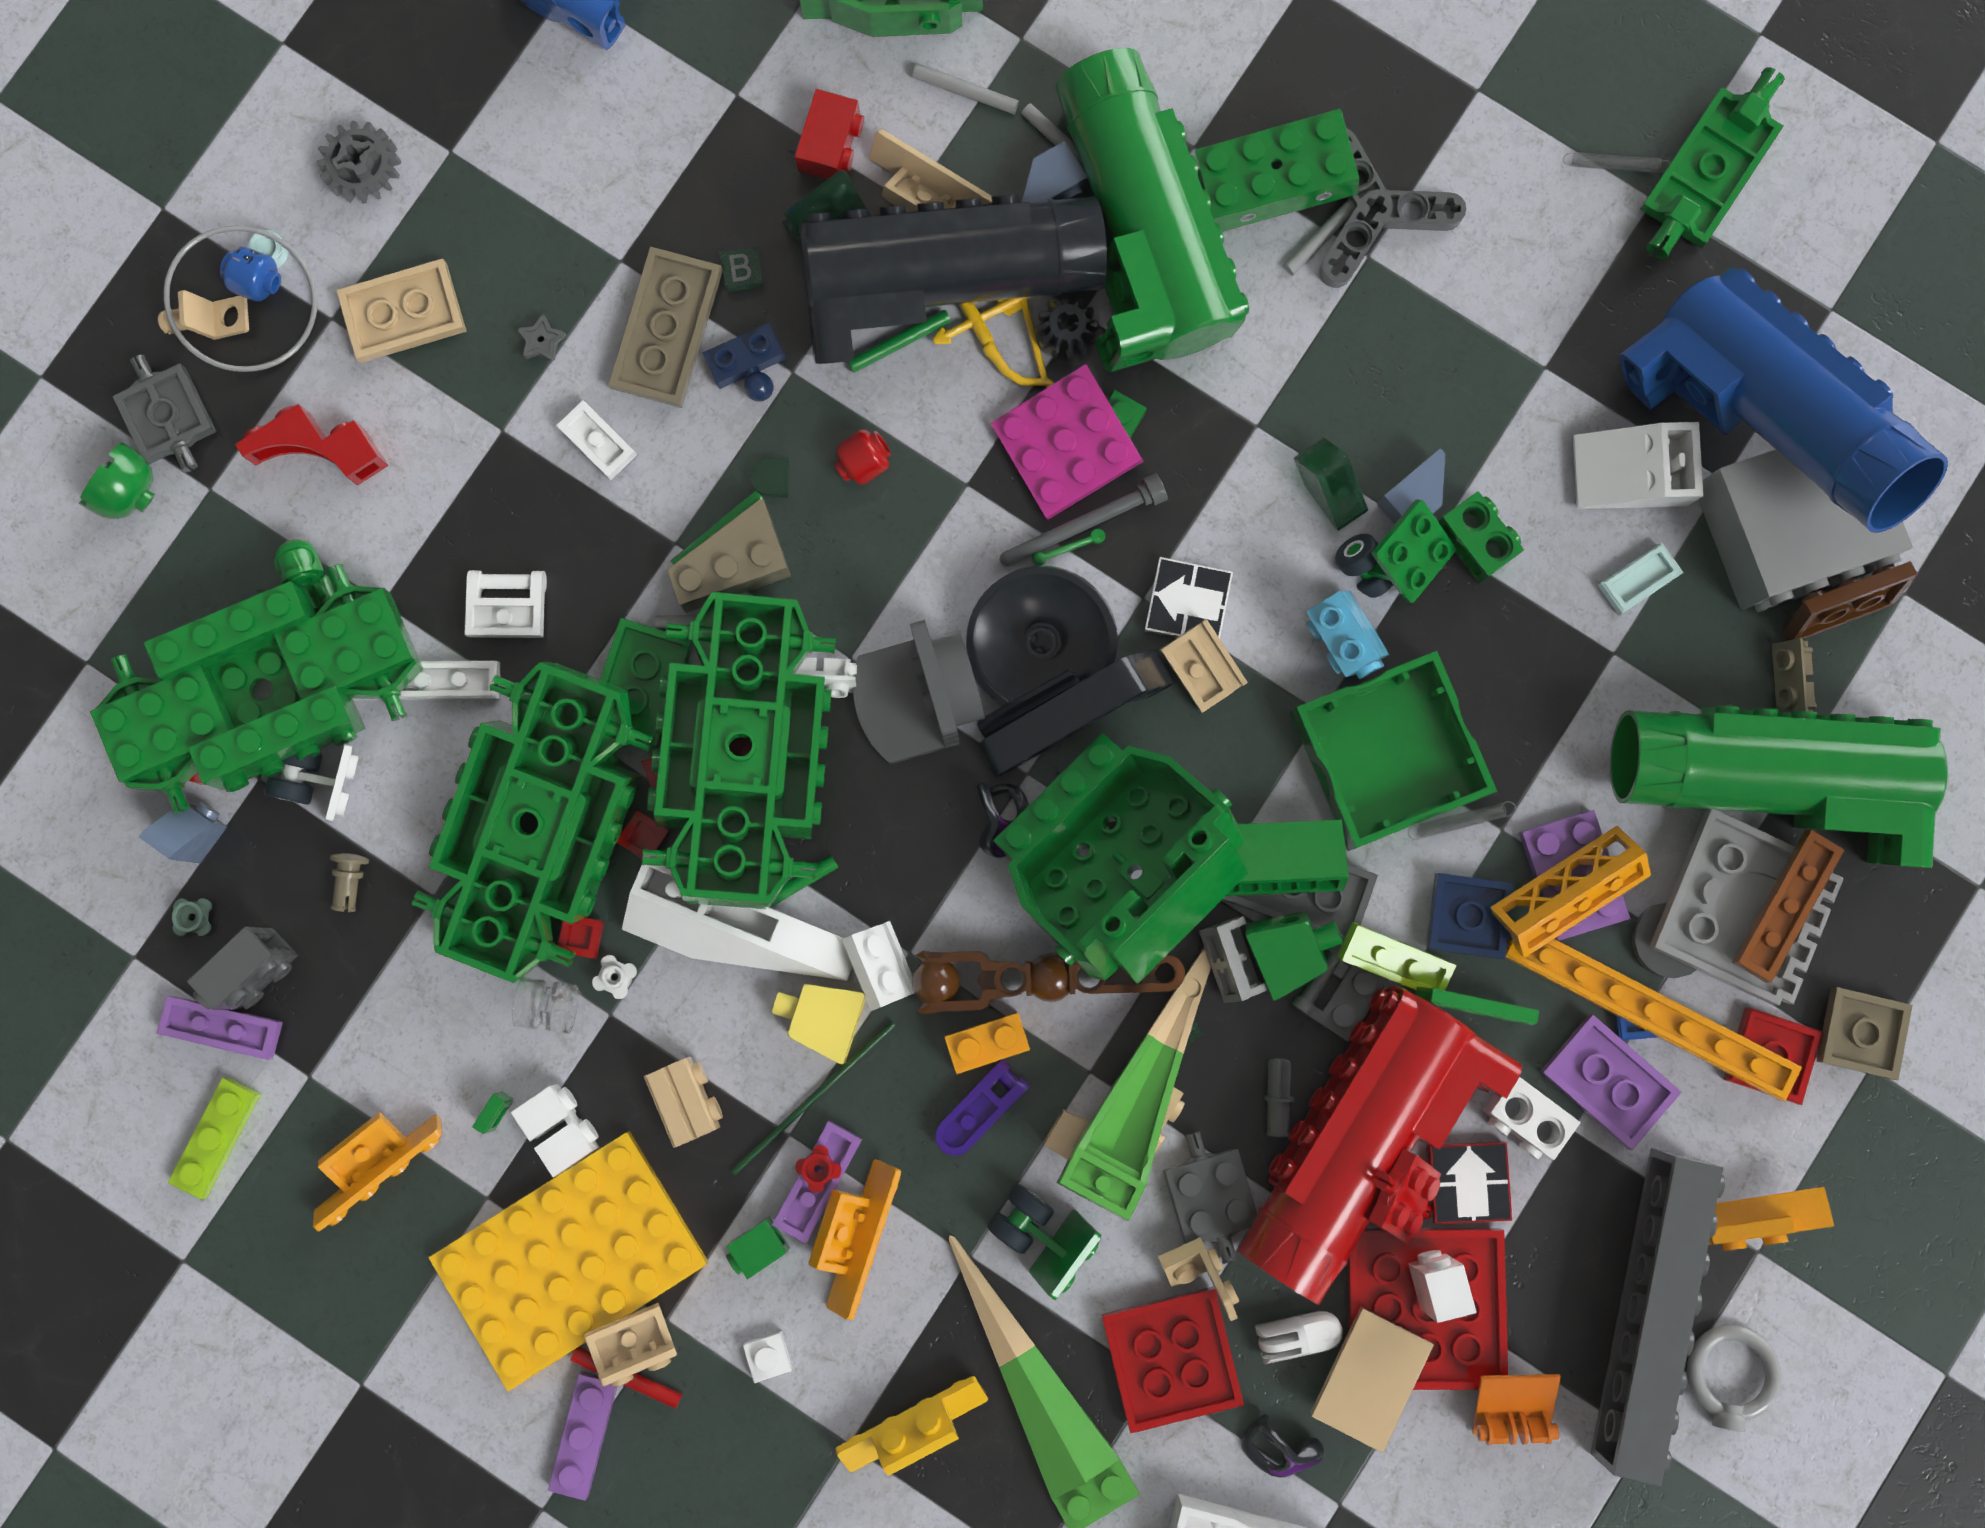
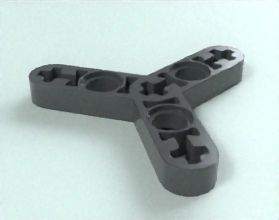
M1347 128L1353 156L1356 158L1354 160L1357 170L1365 173L1367 183L1358 186L1357 195L1346 197L1347 200H1352L1355 210L1320 266L1321 280L1332 288H1340L1350 281L1382 229L1449 231L1458 227L1467 209L1463 198L1456 193L1386 190L1356 135ZM1375 202L1381 205L1380 212L1375 214L1369 225L1364 219L1370 210V206H1373ZM1406 202L1416 203L1421 209V216L1415 219L1406 217L1402 212V205ZM1429 203L1432 204L1431 211H1434L1430 219L1427 218L1430 209ZM1444 205H1450V211L1456 212L1451 219L1446 218V213L1442 211ZM1350 231H1360L1366 238V244L1362 247H1353L1347 242L1346 234ZM1342 253L1348 256V259L1342 268L1343 272H1339L1335 276L1330 273L1332 266L1337 264Z

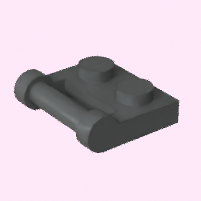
M1337 945L1325 950L1328 952L1325 956L1328 970L1309 981L1300 996L1296 995L1290 1005L1344 1041L1350 1042V1033L1356 1024L1363 1021L1370 1010L1369 1003L1373 995L1380 988L1383 989L1389 979L1340 960L1337 955L1341 945ZM1339 963L1349 966L1322 1010L1313 1005Z

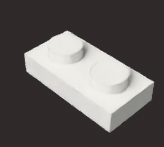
M584 400L556 425L610 480L637 456L636 452Z

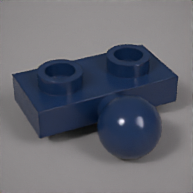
M770 322L702 352L719 389L746 378L744 391L751 400L756 402L767 400L772 395L774 389L772 379L760 371L786 360Z

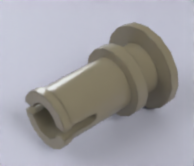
M352 853L330 855V860L337 862L336 868L332 869L335 882L330 909L341 912L347 909V912H355L358 881L363 878L364 873L360 871V865L369 864V859Z

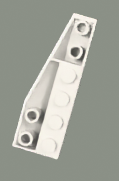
M641 865L630 891L622 930L689 958L848 981L853 969L842 941L843 937L768 907L766 909L687 903V901H683L670 869H666L665 866Z

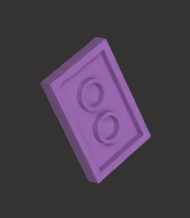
M1595 810L1519 832L1534 879L1603 835ZM1607 848L1603 850V856H1610ZM1579 865L1572 870L1571 876L1585 877L1593 872L1594 865ZM1548 885L1540 890L1539 896L1553 898L1561 892L1562 886ZM1623 894L1554 939L1558 941L1631 919Z
M1588 1014L1540 1071L1541 1074L1629 1150H1633L1681 1094L1677 1087L1591 1014Z

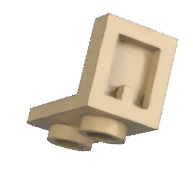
M1201 1237L1158 1256L1171 1288L1179 1284L1190 1283L1198 1275L1207 1272L1230 1321L1238 1318L1233 1307L1234 1304L1239 1302L1230 1280L1222 1283L1218 1272L1224 1269L1214 1248L1206 1250Z

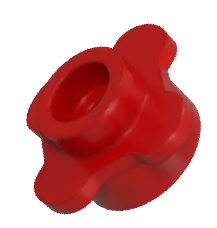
M823 1145L814 1147L813 1153L806 1159H799L795 1164L796 1172L803 1176L808 1183L809 1190L815 1193L821 1192L824 1189V1184L831 1179L839 1178L842 1172L840 1164L832 1161L828 1155V1148ZM816 1165H820L822 1167L821 1172L818 1173L815 1171Z

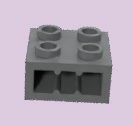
M244 927L187 982L195 990L193 996L196 1001L206 1009H248L263 997L264 993L262 990L271 981L277 982L292 969L290 963L299 955L273 928Z

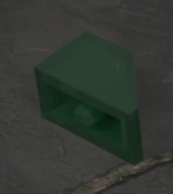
M1323 437L1294 457L1304 486L1335 529L1341 530L1369 511L1348 455Z

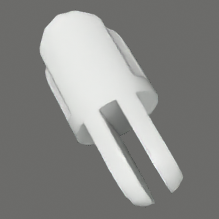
M1317 1311L1255 1325L1256 1334L1260 1336L1258 1343L1259 1348L1263 1351L1261 1353L1263 1364L1329 1351L1337 1347L1342 1339L1343 1332L1338 1318L1327 1311Z

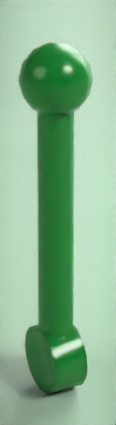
M1094 529L1088 537L1046 553L1036 552L1032 556V562L1036 566H1042L1048 559L1087 544L1099 545L1103 543L1105 533L1101 529Z

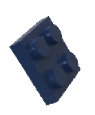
M1435 873L1426 949L1505 959L1508 930L1492 914L1490 907L1512 894L1514 883ZM1511 910L1508 911V912H1506V914H1507L1509 917H1510V914H1511Z

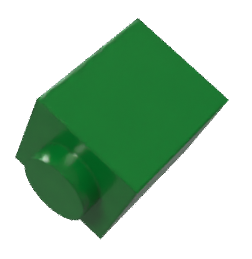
M770 1215L726 1246L730 1252L726 1255L730 1266L738 1275L743 1272L747 1280L785 1255L790 1249L779 1229L772 1225L774 1221Z

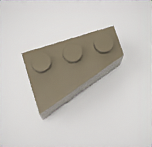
M763 497L667 569L678 603L686 613L702 608L712 592L742 594L791 577Z

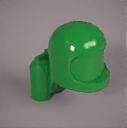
M301 539L286 541L277 548L274 554V564L281 584L292 581L308 593L317 613L321 609L320 607L335 592L331 579L324 573L316 548L308 541Z

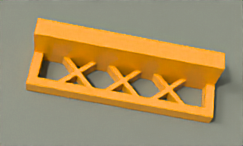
M1615 826L1490 907L1492 914L1510 932L1515 949L1525 958L1650 877L1651 872L1647 854L1622 829ZM1616 841L1626 849L1618 856H1603V850ZM1579 865H1594L1593 872L1585 877L1571 876L1572 870ZM1548 885L1562 886L1561 892L1553 898L1539 897L1540 890ZM1516 906L1530 907L1529 913L1516 922L1506 914V912Z

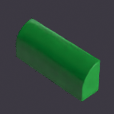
M1342 820L1238 824L1244 843L1236 852L1248 874L1226 896L1344 891L1349 873Z

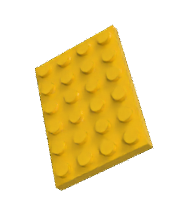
M630 1131L429 1257L433 1267L507 1392L586 1342L584 1333L631 1314L709 1263Z

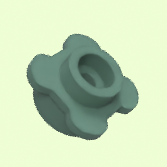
M181 898L174 903L172 913L174 925L172 928L176 935L185 936L187 933H197L199 936H205L211 931L212 926L208 922L212 904L208 899L201 898L197 902H189L187 899ZM192 913L195 915V919L193 921H191L189 918V916Z

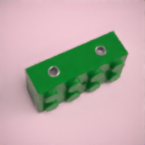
M1341 108L1195 150L1202 189H1205L1210 196V211L1215 224L1220 225L1222 232L1357 195L1359 175ZM1278 161L1282 164V167L1280 169H1273L1272 163Z

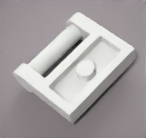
M469 570L466 586L465 635L467 637L543 638L544 600L547 587L545 571H532L531 575L483 574L479 570ZM483 589H530V598H481V593Z

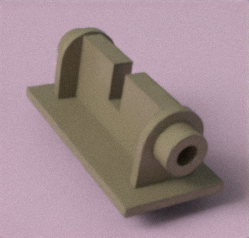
M1803 638L1772 644L1776 709L1778 712H1813V709L1817 708L1814 682H1806V676L1813 675L1811 654L1813 648L1808 647V641L1803 640Z

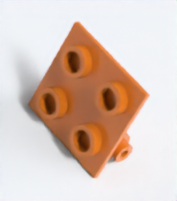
M1560 1374L1481 1376L1472 1434L1477 1435L1478 1440L1485 1441L1487 1445L1508 1443L1516 1445L1517 1434L1522 1445L1528 1444L1529 1436L1532 1443L1551 1444L1552 1440H1558L1559 1428L1557 1423H1552L1561 1378Z

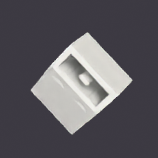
M1699 422L1656 423L1573 436L1576 509L1688 507L1703 497Z

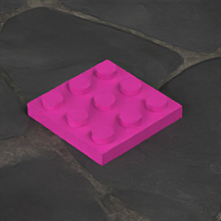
M1086 364L991 423L1048 520L1144 462Z

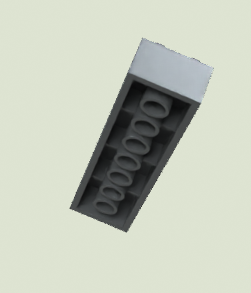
M1654 1148L1650 1149L1590 1454L1614 1476L1662 1486L1663 1476L1668 1474L1671 1466V1454L1668 1450L1671 1435L1676 1434L1679 1425V1415L1676 1409L1679 1395H1683L1686 1389L1687 1376L1684 1368L1686 1358L1691 1355L1694 1348L1692 1327L1694 1316H1698L1702 1307V1295L1699 1291L1702 1277L1706 1276L1710 1266V1257L1707 1253L1710 1237L1714 1236L1717 1229L1718 1220L1715 1208L1717 1198H1720L1724 1192L1725 1177L1722 1175L1723 1167L1694 1157Z

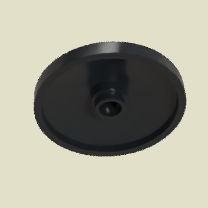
M1030 566L1005 575L983 593L969 619L966 648L973 674L978 683L993 700L1004 706L1068 669H1072L1081 682L1114 663L1117 657L1118 633L1113 613L1107 601L1085 578L1059 567Z

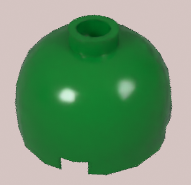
M119 443L108 454L114 461H108L104 466L100 464L80 496L82 500L79 502L81 506L89 511L109 519L125 518L136 509L144 512L155 496L154 493L149 491L153 482V474L146 459L125 443Z

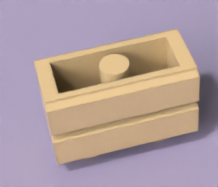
M687 1057L644 1076L673 1148L720 1128L718 1120L723 1118L722 1111L716 1098H708L703 1084L708 1082V1078L700 1061L694 1063L692 1057Z

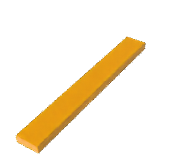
M1510 937L1507 943L1505 958L1625 1019L1629 1023L1648 1031L1773 1098L1783 1102L1786 1101L1799 1075L1801 1066L1556 939L1551 940L1525 958L1515 949L1512 937Z

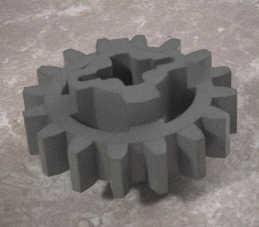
M351 121L350 130L347 131L343 126L338 125L339 135L334 137L327 133L325 137L330 142L329 146H319L318 148L325 157L316 161L318 167L323 171L320 175L321 179L326 185H330V190L336 196L342 194L347 202L351 203L355 195L362 204L367 203L369 194H372L377 200L381 199L379 190L383 187L391 191L393 188L388 182L389 178H399L400 176L393 167L401 164L400 158L395 153L398 150L391 139H388V135L382 128L376 131L370 122H366L363 129H361L356 121Z

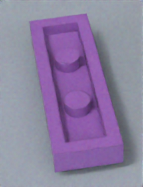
M167 996L156 1034L271 1060L275 1054L283 1022L231 1009H206L197 1001Z
M829 1120L814 1147L823 1145L828 1148L829 1157L834 1163L840 1164L842 1168L840 1177L829 1180L824 1184V1189L821 1192L815 1193L809 1190L808 1183L799 1174L772 1225L807 1243L828 1204L832 1189L835 1190L863 1138ZM816 1165L815 1171L818 1173L821 1172L822 1167L820 1165Z
M584 1371L578 1375L548 1488L550 1492L584 1501L589 1497L617 1387H611V1384L602 1387L598 1375Z

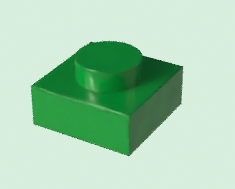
M1115 390L1108 402L1131 439L1147 408Z

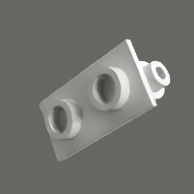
M806 657L795 674L825 677L824 689H832L831 697L844 698L848 696V693H853V687H856V678L853 676L857 674L856 663H851V659L824 658L823 671H817V658Z

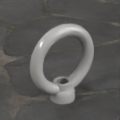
M1722 1325L1708 1330L1694 1343L1693 1351L1688 1356L1687 1378L1691 1391L1697 1401L1708 1412L1713 1414L1712 1426L1745 1432L1746 1421L1765 1413L1775 1402L1781 1388V1366L1774 1349L1760 1334L1744 1326ZM1725 1341H1739L1749 1345L1760 1356L1765 1369V1381L1761 1392L1749 1403L1737 1405L1722 1402L1714 1397L1707 1388L1703 1376L1704 1361L1710 1350L1717 1344Z

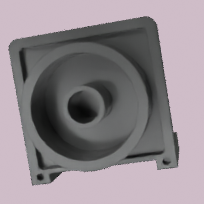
M921 620L910 624L913 640L858 656L856 662L857 674L853 676L856 678V687H853L856 713L871 745L889 764L959 745L957 726L985 719L971 664L959 630L930 638L926 622Z

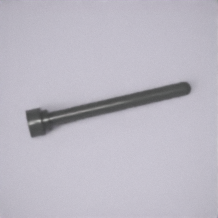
M1157 473L1143 478L1142 484L1137 485L1138 490L1003 552L999 558L1000 563L1004 566H1010L1036 552L1049 548L1143 503L1145 506L1149 504L1156 506L1167 501L1168 496Z

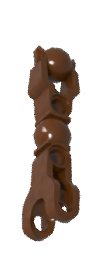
M921 951L915 955L922 963L918 965L913 973L912 987L917 998L923 1002L917 1011L926 1015L945 1011L983 1010L990 1005L993 999L1021 995L1025 991L1027 996L1034 995L1046 1002L1060 1001L1069 994H1076V989L1088 994L1172 991L1182 984L1185 970L1178 958L1166 955L1138 984L1119 967L1106 981L1100 979L1096 986L1085 987L1078 978L1081 967L1075 964V962L1069 966L1058 954L1047 953L1040 955L1033 961H1025L1024 966L1017 962L990 961L988 955L982 951ZM950 962H979L981 974L978 977V983L982 987L981 998L979 1000L952 1001L959 991L960 977L957 969ZM1162 963H1168L1175 972L1173 979L1168 983H1161L1155 976L1156 968ZM1009 968H1016L1023 976L1022 985L1017 990H1009L1003 985L1002 976Z

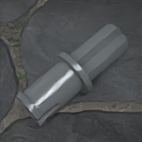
M1274 1058L1268 1061L1267 1095L1263 1096V1100L1267 1101L1266 1135L1272 1137H1288L1291 1132L1290 1102H1294V1096H1290L1291 1063L1283 1058Z

